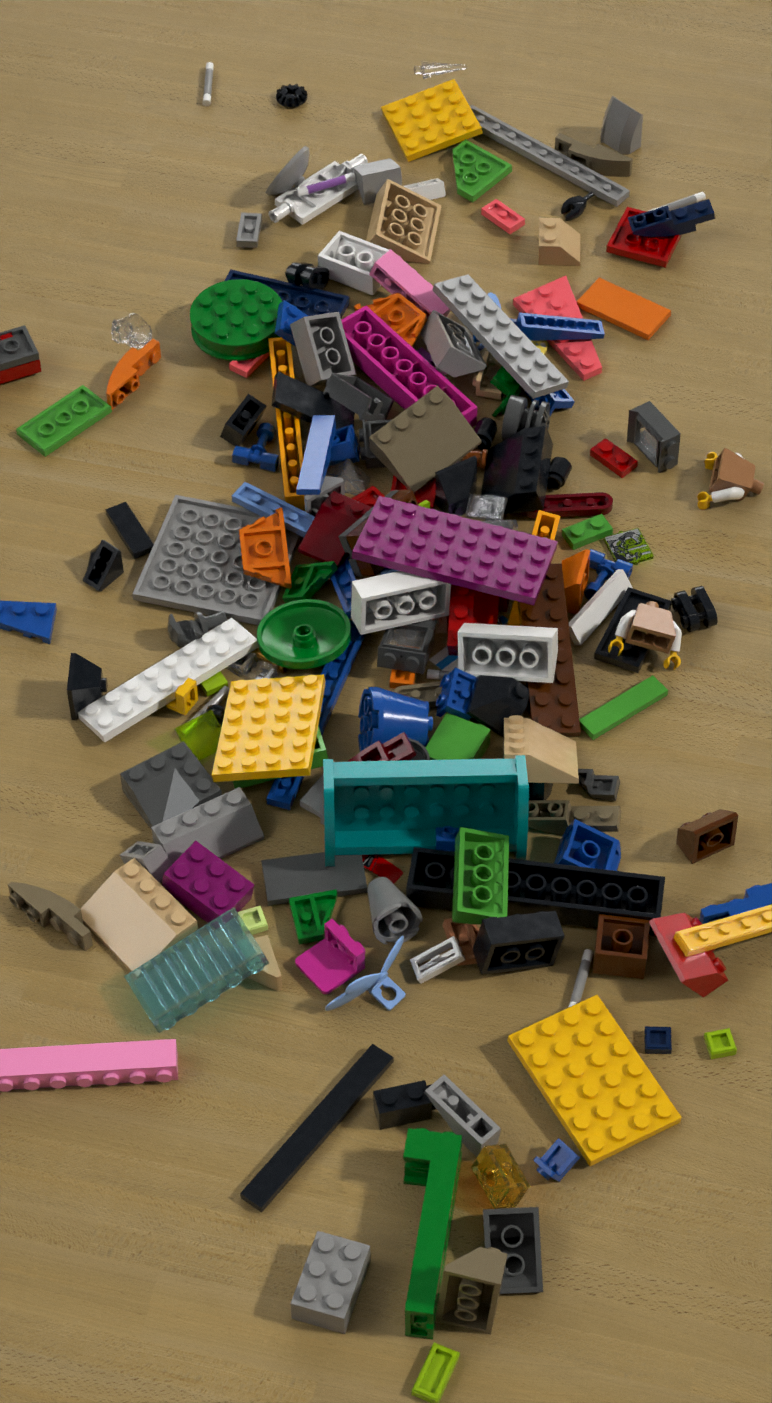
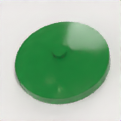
M302 599L282 604L267 613L257 628L258 647L262 655L270 662L290 669H309L325 665L338 658L347 649L351 640V625L344 611L332 603L315 599Z

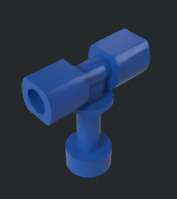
M261 423L257 430L259 438L257 444L252 445L250 448L235 446L232 462L248 466L249 462L260 464V469L275 472L279 464V455L268 453L265 449L266 443L274 438L276 433L275 427L269 423Z
M590 549L589 567L595 569L598 576L595 582L588 583L584 590L585 597L590 600L604 585L606 579H609L617 569H623L629 579L633 570V564L620 559L616 562L605 559L606 554Z

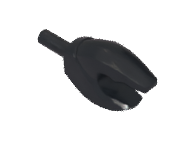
M593 192L588 193L584 197L580 195L570 197L563 203L561 208L562 214L571 210L565 216V221L574 220L582 215L587 206V200L594 196Z

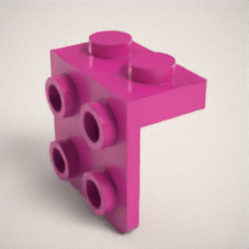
M333 919L324 924L325 938L295 959L297 968L322 994H329L365 969L366 952L363 945L359 941L355 942L349 936L347 929L343 925H338Z

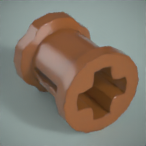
M483 449V451L472 450L463 457V460L476 456L477 466L485 469L487 449Z

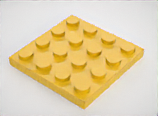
M455 79L381 107L382 114L408 162L462 142L465 139L483 134L481 125Z

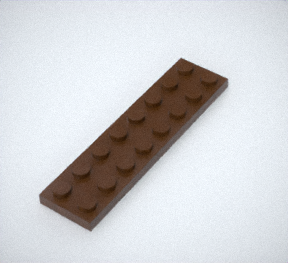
M550 564L535 604L530 605L518 602L520 626L558 628V654L553 683L526 681V687L529 688V715L531 720L566 737H579L581 729L562 564Z

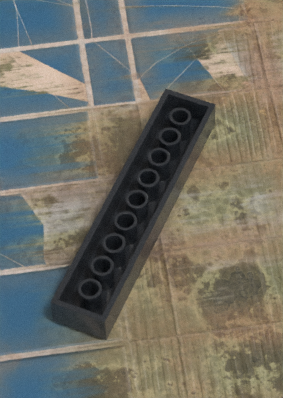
M414 847L406 887V897L415 906L453 911L455 852ZM509 858L507 916L532 914L539 911H556L560 924L598 928L599 914L652 920L661 917L665 877ZM650 925L649 935H655Z

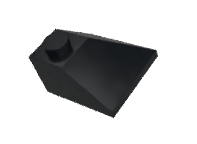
M476 456L435 472V503L440 510L458 516L469 512L477 490Z
M71 653L67 695L71 720L79 719V711L101 698L103 692H107L108 683L107 678H103L102 668L76 653Z
M479 675L476 678L466 714L504 738V718H509L512 715H522L529 700V688L511 677Z

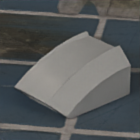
M612 96L603 118L601 143H605L618 153L631 154L641 147L643 115Z

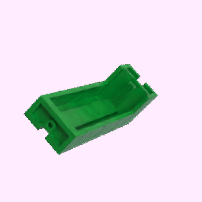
M408 1128L403 1154L405 1162L403 1183L426 1187L405 1306V1336L432 1340L462 1164V1135H456L449 1131L441 1133L429 1131L425 1128Z

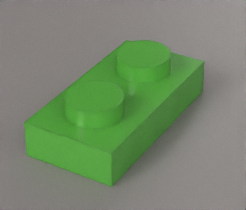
M602 514L562 529V536L572 550L613 535L612 526Z

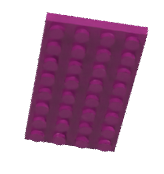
M379 496L352 551V559L534 605L556 552L558 541Z

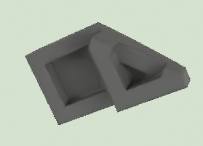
M578 769L579 784L592 799L616 801L620 785L619 776L595 775L593 769Z

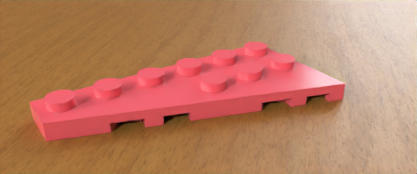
M566 275L513 298V305L520 313L583 319ZM591 339L546 340L583 381L602 373V365Z

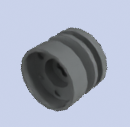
M511 395L504 414L502 440L509 438L524 428L546 426L548 430L550 424V403L543 401L539 408V400H533L529 409L527 398Z

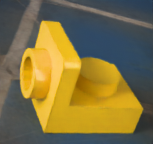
M188 678L183 685L178 686L175 692L176 699L166 704V707L186 716L198 701L197 681Z

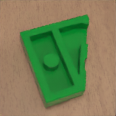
M329 561L296 565L291 576L292 588H286L282 598L283 601L288 603L296 600L310 599L338 569L336 563Z
M336 889L289 898L290 910L299 945L322 941L325 938L324 924L331 919L337 901Z

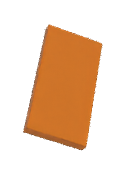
M600 277L576 301L580 309L646 340H649L671 316V310Z

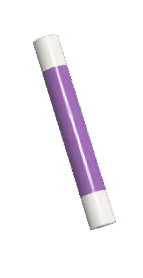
M354 172L298 188L296 189V194L298 197L355 181L356 177Z

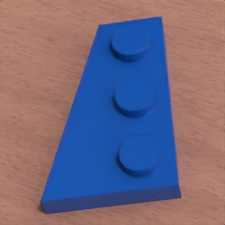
M0 601V629L9 632L15 630L23 633L25 637L32 638L34 636L42 639L44 643L50 644L57 611L56 603Z

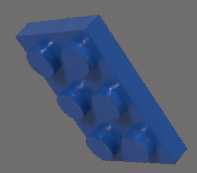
M283 300L278 306L275 334L296 347L290 324L308 315L296 306Z

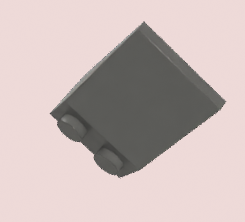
M539 1207L484 1209L485 1248H496L508 1254L500 1294L543 1292Z

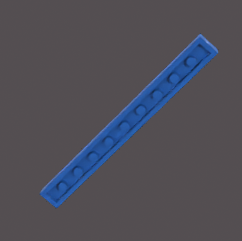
M349 620L351 640L347 649L338 658L325 664L321 675L324 674L326 681L318 725L321 735H323L366 635H361L351 620ZM305 776L275 779L266 798L267 804L290 810Z

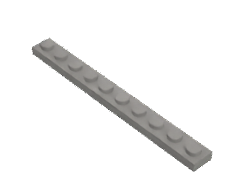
M473 105L470 106L482 127L483 134L584 190L593 192L595 196L616 207L629 197L630 190L483 110Z

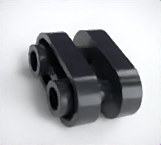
M293 262L286 269V277L288 282L292 284L303 285L311 289H323L329 280L328 268L314 266L305 262Z
M703 586L692 588L691 596H688L685 590L674 593V598L671 599L672 608L675 612H678L683 629H687L688 632L699 630L700 622H703L706 627L717 625L716 610Z

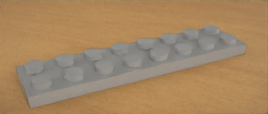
M468 274L434 284L432 291L533 399L567 388L569 381Z

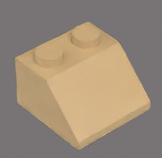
M539 218L538 265L580 266V234L561 218Z

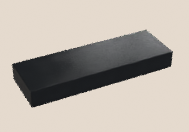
M127 502L105 509L107 517L134 559L151 552L154 544Z

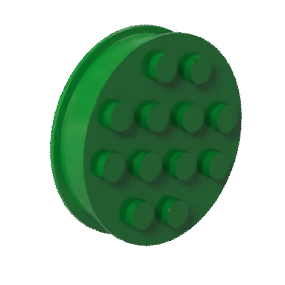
M235 279L216 283L203 290L191 305L190 321L193 340L203 352L221 360L245 361L269 352L268 338L280 337L275 334L278 306L282 300L273 289L260 282Z

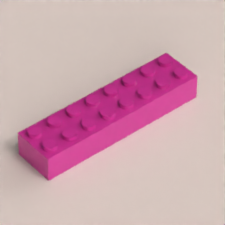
M364 306L341 320L352 361L404 410L436 386H439L455 403L471 427L477 424L478 407L369 307Z

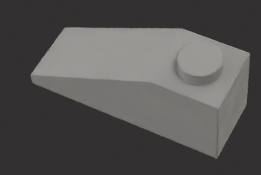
M446 1075L441 1076L425 1090L426 1096L456 1135H462V1143L478 1159L498 1143L501 1128Z

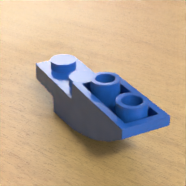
M772 883L762 886L755 885L746 889L744 899H733L727 903L712 904L702 908L699 921L705 924L771 905Z

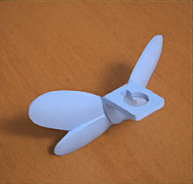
M402 935L393 946L380 973L366 975L350 983L343 994L327 1004L325 1010L336 1009L352 1001L367 990L388 1011L392 1010L406 995L388 977L389 973L387 972L401 949L404 936ZM383 985L385 988L393 989L396 993L395 999L390 1001L384 999L380 987Z

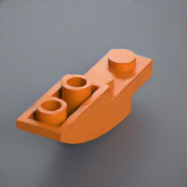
M152 339L140 350L132 347L117 363L110 376L106 392L107 403L111 406L112 410L140 386L139 377L161 358L159 341Z

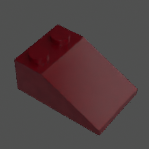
M333 491L321 505L298 548V552L320 562L334 561L339 568L350 554L345 553L338 536L372 507Z

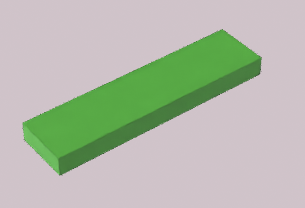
M652 675L579 719L580 727L592 740H595L666 697L668 689Z

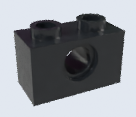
M248 394L225 423L220 437L233 446H241L261 420L266 405Z

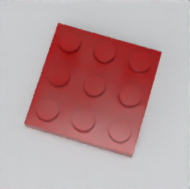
M627 207L607 244L606 252L666 268L682 234L667 237L633 235L628 217L646 211Z

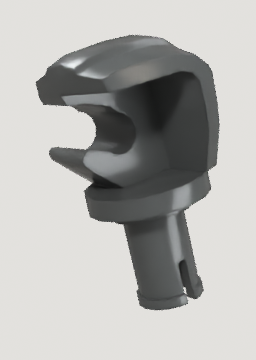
M198 611L194 613L195 621L184 620L176 622L173 614H170L168 617V635L178 647L182 648L195 639L201 638L209 630L227 621V617L224 611L206 617Z

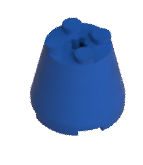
M379 687L364 689L358 717L361 718V734L358 735L360 752L377 741L383 744L403 732L408 738L416 740L426 747L429 742L428 731L433 729V717L428 716L429 702Z

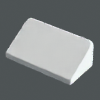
M438 178L403 186L429 200L446 196L444 182Z

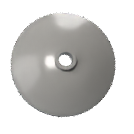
M304 146L275 177L266 190L268 195L285 193L294 185L298 188L305 180L303 174L308 167L310 156L307 146Z

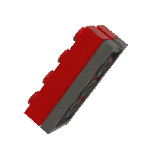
M25 325L0 332V384L42 372L39 352Z

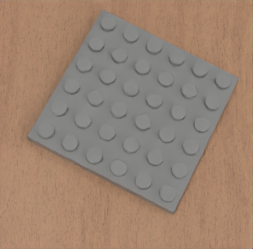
M175 495L132 593L133 600L190 612L200 611L205 615L224 611L227 619L232 617L235 621L259 625L263 617L273 610L282 586L243 574L239 529L255 523L262 516L246 508ZM285 528L290 566L301 536Z

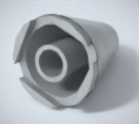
M378 877L372 880L368 885L367 891L372 928L377 940L383 944H387V942L396 943L402 935L404 936L403 943L410 940L418 933V926L420 921L422 922L423 920L420 910L388 878Z

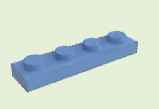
M244 482L232 495V502L262 517L264 516V518L276 513V509L283 508L285 528L302 537H305L315 516L247 482Z

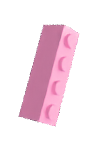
M390 249L374 263L369 275L390 294L400 293L423 311L427 318L433 310L446 317L451 310L432 291L433 285L427 282L394 251Z

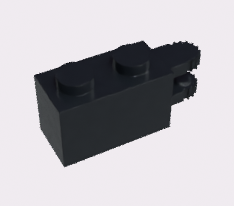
M423 1080L373 1091L374 1111L379 1129L383 1130L432 1119V1110H436V1108L425 1094V1090L431 1085H426V1081Z

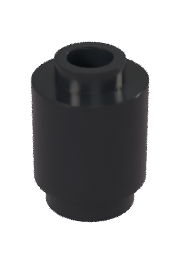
M485 417L477 422L474 431L482 443L476 449L488 450L491 447L497 433V424L493 419Z
M554 457L551 460L547 483L549 489L558 490L564 486L572 470V465L566 458Z

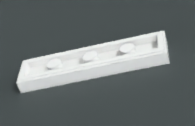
M617 569L569 622L570 637L575 645H582L620 603L627 588H633L623 569Z

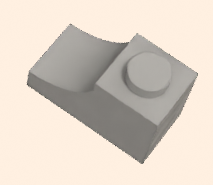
M137 841L119 855L125 864L135 858L159 883H162L163 874L172 865L160 844Z

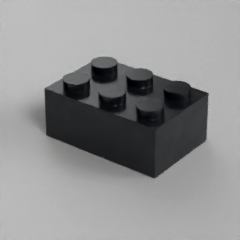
M539 911L524 915L514 914L498 918L489 917L482 920L472 950L481 975L549 967L554 965L565 935L556 911Z

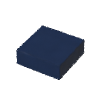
M645 1026V1054H671V1027Z

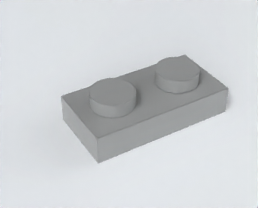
M241 213L236 239L237 247H258L262 214Z

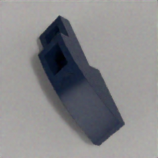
M707 199L671 211L667 205L628 217V222L633 235L667 237L697 231L696 224L715 219V213L710 200Z

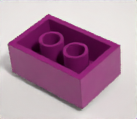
M196 840L163 874L162 886L175 899L219 932L236 916V912L241 911L252 899L254 890L252 882Z

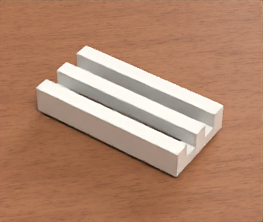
M455 936L410 959L416 978L421 984L465 960L464 955L461 953L462 949L458 945V939ZM453 947V949L449 950L448 952H446V953H444V954H442V955H439V954H441L442 952H444V951H446V950H448V949H450V948ZM429 959H431V961L425 963L424 965H422V966H420V967L418 966V965H420V964H422V963L428 961Z

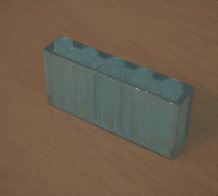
M233 907L124 977L157 1031L161 1033L172 1028L176 1022L184 1017L194 1014L201 1006L216 1000L223 992L238 986L245 978L260 972L264 966L269 964V961Z

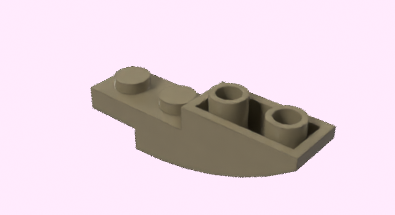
M561 133L555 137L556 151L601 175L630 177L632 174L633 159L600 144L593 148Z
M529 800L528 827L563 835L567 827L576 819L601 832H619L620 806H571L570 800Z
M17 882L8 884L10 902L16 908L20 907L23 909L33 923L38 922L43 928L51 923L57 931H63L74 946L79 945L84 951L93 945L91 931L83 925L81 910L74 904L49 890Z

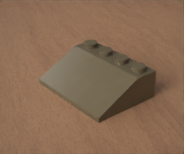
M436 386L369 437L370 451L408 490H413L414 494L435 479V472L455 464L482 443L455 403L439 386Z

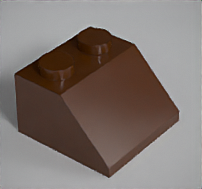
M719 809L713 813H706L700 819L693 822L684 823L678 828L676 843L691 864L734 845L738 814L733 811Z
M599 914L593 973L644 979L650 920Z

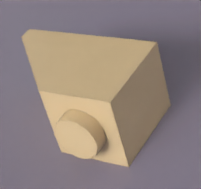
M268 935L238 942L239 953L235 954L238 968H243L246 978L276 991L283 990L282 976Z

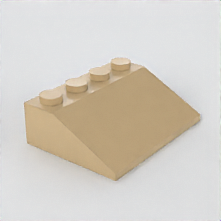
M387 179L376 194L366 241L389 250L391 249L406 262L429 264L441 205Z
M519 715L504 718L503 758L509 759L515 758V755H525L528 783H579L576 741L529 718H523Z
M135 858L114 871L80 909L83 923L138 980L199 938L197 920Z

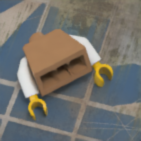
M724 448L719 456L715 452H709L704 463L706 469H713L709 487L711 495L704 491L700 492L697 496L698 508L701 510L707 509L711 501L714 503L726 500L741 501L749 491L759 495L764 483L754 479L755 465L744 459L739 453H734L727 448Z
M649 601L646 604H639L637 610H631L622 616L615 632L616 639L611 641L608 647L609 653L612 646H617L619 648L617 656H619L624 649L622 641L626 639L625 643L667 654L670 651V656L663 662L664 668L667 669L669 667L670 660L674 663V670L679 667L681 659L677 652H680L682 632L675 621H673L672 613L669 610L659 608L657 602Z

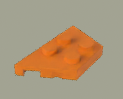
M400 293L389 295L386 298L374 299L373 304L366 305L411 347H413L427 321L426 314ZM360 304L354 306L355 312L362 308Z
M278 508L275 510L276 513L267 518L263 516L256 520L255 523L239 529L243 574L282 587L292 588L283 508Z

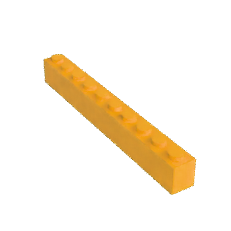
M281 337L268 338L273 386L274 376L277 372L295 379L291 343ZM275 408L284 501L305 511V495H297L296 493L303 462L299 418Z

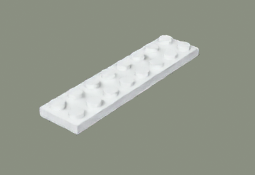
M231 617L205 633L201 638L195 639L92 702L78 712V717L103 742H107L176 699V689L178 686L183 685L188 678L197 681V685L257 649V638Z

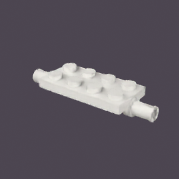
M359 154L354 159L345 161L342 164L334 161L305 179L298 188L353 173L352 166L366 164L368 160L365 155ZM355 180L300 197L296 194V189L298 188L294 186L275 198V205L277 207L269 211V217L274 223H277L285 216L290 215L303 225L358 190L357 182Z

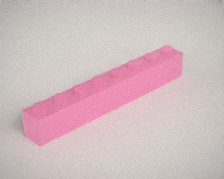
M176 1039L0 1049V1091L8 1092L13 1089L36 1090L47 1087L60 1089L65 1086L89 1087L99 1084L112 1086L118 1083L141 1084L150 1081L169 1082L171 1080H178Z

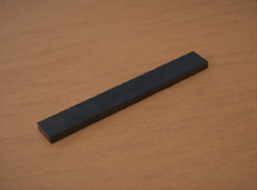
M372 1044L240 1193L241 1199L260 1212H263L394 1062V1057Z

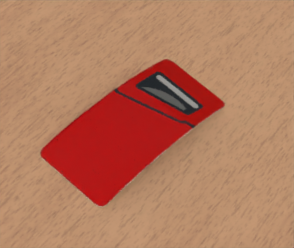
M377 854L362 855L364 868L379 877L388 878L393 884L403 875L402 870Z

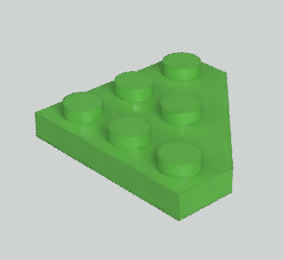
M466 139L453 149L457 194L471 202L476 201L512 172L511 164Z

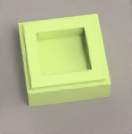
M261 906L236 912L244 937L268 930V924Z

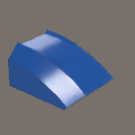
M353 425L336 429L331 447L329 466L359 462L360 445Z
M574 819L560 840L561 842L553 864L617 871L621 859L620 841Z

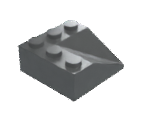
M184 741L120 773L124 794L150 829L161 822L222 795L216 782H213L212 777Z

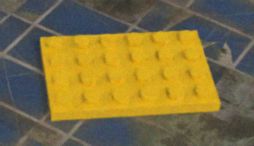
M324 674L231 681L212 770L213 782L310 776L326 683Z
M598 994L508 1035L507 1041L589 1166L599 1163L681 1122L682 1117Z

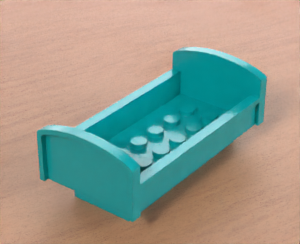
M515 755V758L349 762H333V759H323L325 867L335 866V855L413 854L414 847L435 849V828L445 826L463 827L509 835V852H514L515 859L526 860L529 784L525 755Z

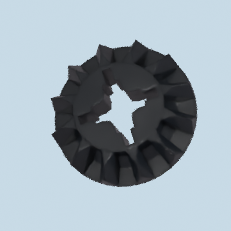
M289 83L288 86L282 85L281 89H277L276 100L282 106L297 107L306 102L307 91H305L304 86L299 87L298 84L291 85Z

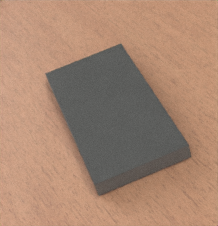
M325 852L261 860L268 906L287 904L291 897L335 889L337 890V897L368 893L362 855H335L334 867H325Z

